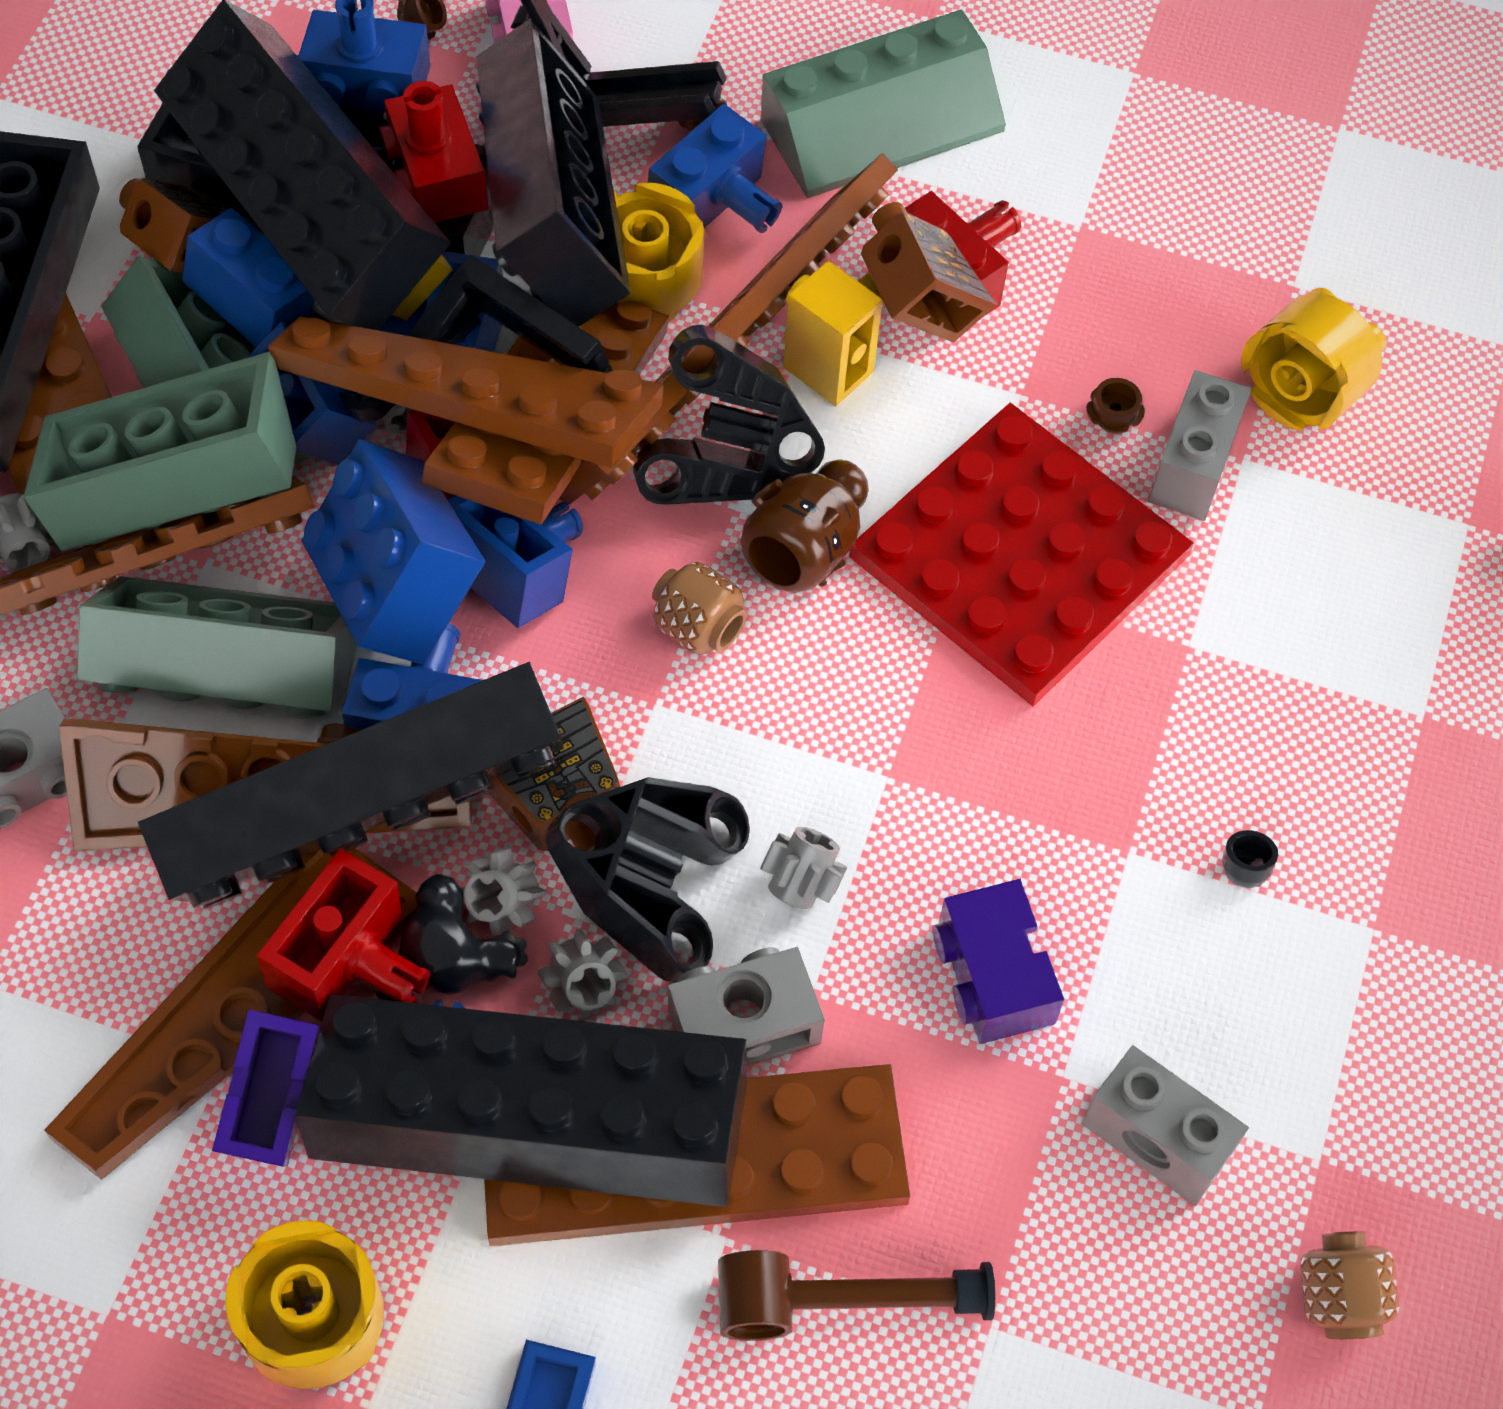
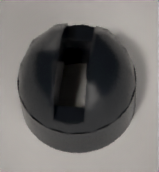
M1242 830L1234 833L1227 840L1222 857V865L1226 877L1234 884L1246 889L1260 887L1274 872L1279 855L1278 848L1271 838L1261 832Z

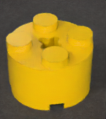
M649 182L635 184V191L618 196L616 189L614 190L631 290V294L618 301V303L625 301L643 303L651 310L669 315V321L676 317L678 310L693 300L702 284L704 262L702 220L700 221L696 214L695 205L689 197L670 186Z
M1318 287L1312 289L1308 294L1301 295L1292 300L1250 337L1242 350V372L1245 373L1249 369L1255 384L1250 393L1257 405L1273 420L1290 429L1302 431L1308 425L1319 426L1318 430L1331 426L1376 383L1382 368L1381 352L1386 347V337L1376 324L1367 322L1351 305L1336 298L1330 290Z
M293 1221L264 1232L252 1243L253 1247L243 1257L239 1265H235L228 1278L225 1295V1307L230 1327L252 1364L269 1381L297 1389L326 1387L347 1378L357 1369L364 1367L374 1355L375 1346L380 1338L384 1322L382 1292L366 1253L348 1236L336 1231V1228L319 1221ZM308 1295H315L318 1302L312 1305V1312L305 1315H297L296 1312L302 1309V1298Z

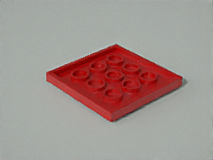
M1009 402L862 533L851 548L849 558L1034 707L1190 556L1194 542Z

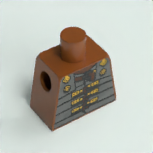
M134 178L128 181L120 192L119 203L125 209L119 225L120 233L167 269L183 272L187 236L193 233V228L202 227L228 210L229 207L192 187L146 178ZM240 214V215L243 216L250 224H252L258 231H260V232L264 235V233L262 232V230L258 227V225H257L253 220H251V219L247 218L246 216Z
M900 202L885 204L874 213L872 224L878 233L863 246L861 256L892 319L954 343L996 306L992 296L957 245L943 229L908 214Z
M584 696L551 712L562 738L564 748L553 753L556 763L554 766L522 779H518L515 770L490 779L494 790L488 794L536 848L541 851H548L546 844L547 829L553 819L578 801L620 787L618 776ZM576 820L568 821L564 831L566 840H571L578 849L592 851L595 845V838L589 826Z

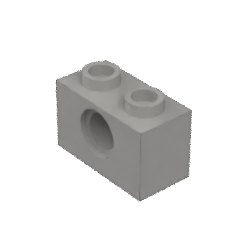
M1194 370L1163 453L1148 500L1149 503L1203 521L1206 520L1252 388Z
M47 687L0 710V829L15 822L21 813L49 799L67 796L59 725L65 717ZM25 762L19 769L3 773L11 764Z
M798 946L779 951L776 947L759 949L745 956L740 964L720 970H715L714 967L710 966L695 968L681 975L676 983L668 985V1012L674 1030L746 1039L747 1066L821 1044L825 1018ZM736 1000H748L756 1004L760 1011L752 1017L740 1018L732 1015L726 1007Z
M1133 1044L1093 1096L1081 1123L1195 1207L1231 1158L1250 1128Z

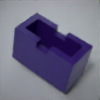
M1021 879L944 898L939 924H935L932 927L937 954L943 964L952 963L959 983L953 986V996L960 1020L964 1025L973 1024L979 1044L1055 1025L1065 1000L1047 950L1033 953L1027 934L1036 932L1038 925Z
M248 1009L234 1063L232 1079L228 1094H226L212 1148L213 1152L281 1167L288 1166L298 1129L295 1114L320 1031L319 1025Z

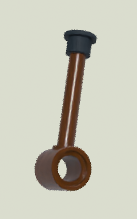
M747 1250L730 1253L718 1259L720 1334L732 1340L763 1341L787 1336L793 1331V1310L953 1307L955 1314L981 1313L984 1321H992L995 1314V1279L990 1262H981L979 1269L953 1270L952 1277L792 1280L789 1257L781 1252Z

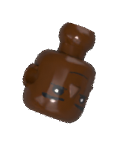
M836 459L823 464L816 474H797L789 476L783 481L778 478L760 490L751 501L756 509L745 521L741 536L743 555L753 572L774 588L790 593L812 590L817 585L819 587L825 586L828 583L826 579L833 572L847 564L843 558L856 542L861 527L859 509L865 504L869 492L868 480L864 472L856 464L848 460Z

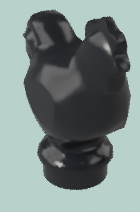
M436 874L426 879L420 885L415 895L418 907L403 928L398 954L417 966L424 967L430 971L427 988L446 995H454L470 989L483 980L495 982L501 976H506L510 979L516 978L517 968L525 966L528 962V956L525 953L527 947L526 940L516 938L510 930L504 931L500 938L478 940L462 920L463 893L454 878ZM371 987L379 999L394 1001Z

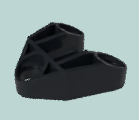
M702 324L692 325L682 330L673 339L669 347L668 360L676 380L683 387L691 391L718 397L722 402L754 409L763 413L758 414L715 402H710L709 409H705L702 418L704 422L701 431L702 437L748 448L750 451L695 437L692 440L663 438L657 439L652 444H646L637 455L638 461L633 465V474L639 492L646 500L661 505L752 500L760 490L778 478L783 481L789 476L812 473L819 467L825 453L823 438L776 366L727 335ZM695 345L710 347L714 351V355L704 368L692 373L682 369L681 358L690 347ZM794 432H803L809 435L812 440L811 448L802 458L790 460L780 455V444L787 435ZM669 460L678 466L675 473L668 480L660 484L650 485L645 480L648 467L656 461Z
M647 777L572 804L553 819L549 825L546 834V844L552 859L583 914L655 975L664 981L676 983L677 979L684 973L695 968L707 966L712 958L714 946L712 932L707 921L678 897V892L671 890L675 876L681 872L683 867L682 855L710 866L723 864L744 849L749 839L750 826L744 806L736 797L711 786ZM710 817L720 820L727 827L730 835V842L727 848L721 847L716 841L711 830ZM576 820L589 826L595 838V845L592 851L578 849L566 840L564 831L568 821ZM673 932L686 937L692 945L693 960L689 966L683 965L675 954L671 937Z

